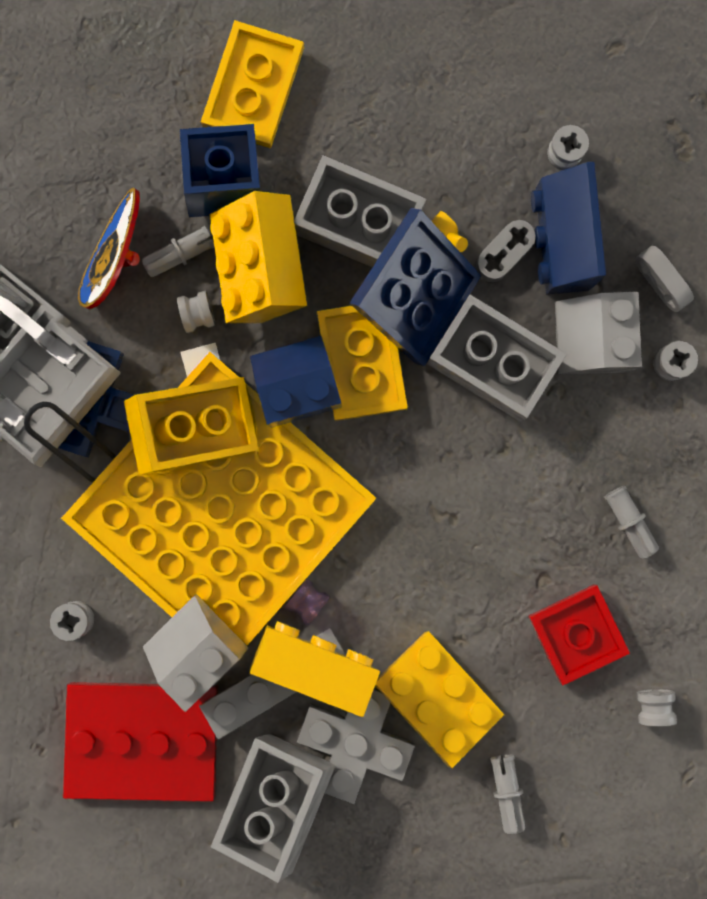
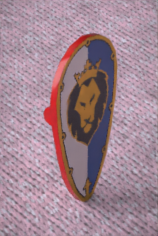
M131 188L116 208L83 274L78 300L80 306L86 309L96 308L106 299L113 289L122 268L136 266L140 261L138 253L129 250L140 203V192L135 188Z

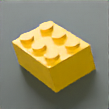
M253 191L210 214V229L214 240L216 268L219 274L222 294L221 303L226 323H263L307 306L290 195Z
M277 621L275 628L266 626L251 664L250 674L364 717L380 671L372 666L374 659L348 649L346 656L335 652L336 644L314 635L309 642L298 637L299 629Z

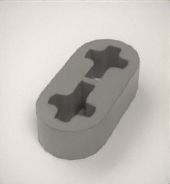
M523 220L512 221L482 251L476 263V270L481 274V279L492 283L500 281L529 252L536 237L535 230L531 224ZM522 231L526 235L523 239L526 245L524 246L519 242L510 250L507 247L513 237L510 232L518 234ZM501 252L505 256L499 264V268L502 271L499 272L496 269H493L491 272L487 271L486 266L488 262L485 258L488 257L490 260H493Z
M652 245L636 256L635 262L638 269L669 309L679 312L694 300L693 293L688 284L659 248Z

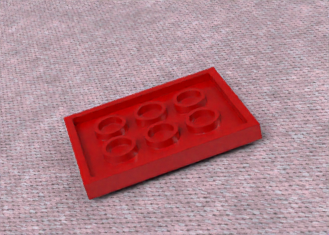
M70 682L67 684L63 798L214 801L217 737L199 706L218 694V685H213L185 712L159 684Z

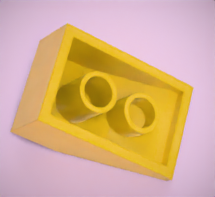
M244 377L137 394L124 401L139 475L259 450Z

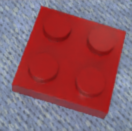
M593 584L528 615L562 686L630 654L598 585Z

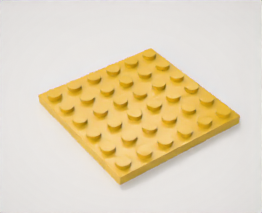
M209 352L178 388L240 377ZM245 383L259 447L258 451L139 475L131 439L61 519L168 615L173 617L197 594L247 646L376 500V497L291 422L270 428L266 423L259 394Z

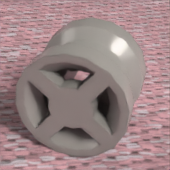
M574 125L563 126L557 130L547 151L548 159L553 166L565 170L580 163L589 147V139L585 131Z
M206 290L199 292L193 298H187L186 296L177 297L178 309L186 333L194 332L197 327L203 325L208 328L216 326L212 305Z
M683 341L672 342L662 347L655 354L653 360L654 370L664 380H679L694 372L698 364V355L694 347L689 343Z
M71 601L60 605L53 611L50 618V628L53 634L64 641H73L88 634L94 624V613L91 607L81 601Z
M647 689L637 692V700L641 703L642 711L638 715V721L641 725L671 726L677 724V714L673 712L672 706L676 700L675 691Z

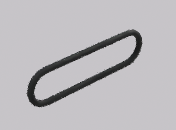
M44 401L33 405L27 411L24 418V428L28 434L87 480L94 482L97 478L87 473L31 428L30 419L33 413L43 407L51 408L111 457L112 460L116 455L57 405Z

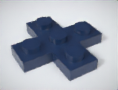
M90 341L86 343L119 370L124 353ZM114 382L79 422L95 438L101 423L130 432L124 401L134 395L113 388ZM74 428L58 448L89 458L94 443Z

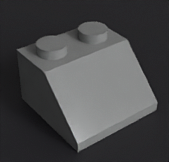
M639 292L598 293L555 302L557 348L567 354L558 368V374L625 373L642 367Z
M197 594L143 646L158 684L185 712L239 661L249 649Z

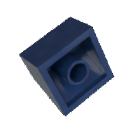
M254 124L180 129L184 196L189 218L210 216L211 213L253 191H260Z
M322 336L250 356L257 391L266 423L270 428L342 408Z

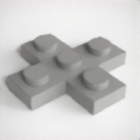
M374 688L364 717L350 712H346L344 717L310 704L297 739L299 744L331 755L329 762L336 766L325 794L355 804L367 769L403 781L415 747L414 742L381 730L390 702L378 689Z

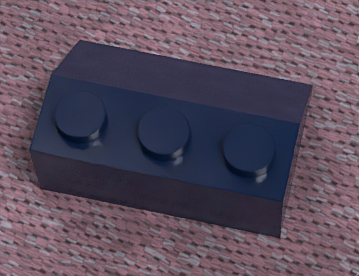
M586 162L544 176L540 179L535 188L536 190L531 192L533 213L538 212L539 226L535 227V245L537 249H542L543 262H540L538 265V277L540 284H545L546 295L590 291L606 276L594 162Z

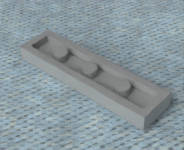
M330 628L315 635L336 644L335 652L345 655ZM250 674L203 702L199 707L217 739H220L293 695L296 691Z

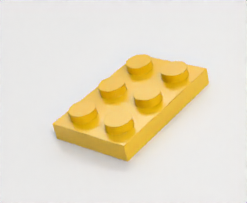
M234 20L201 119L202 127L254 124L256 144L271 149L304 51V42Z
M353 306L317 311L320 334L342 403V408L333 410L334 420L340 421L407 410L398 347Z
M429 631L424 632L378 677L375 685L449 768H453L504 716L503 712Z

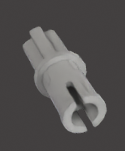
M203 226L201 229L177 241L174 238L171 239V244L143 257L142 263L150 277H155L181 263L184 266L187 265V260L211 248H215L214 242L209 237L210 234L206 227Z
M621 486L606 494L604 498L620 523L618 529L625 531L641 559L648 558L659 550V546L643 520L646 515L644 513L640 514L626 490V486Z
M505 754V758H503L505 771L501 755L490 758L497 790L493 795L494 798H498L503 831L507 834H518L525 831L526 828L520 797L524 792L518 785L514 762L515 756L513 754Z

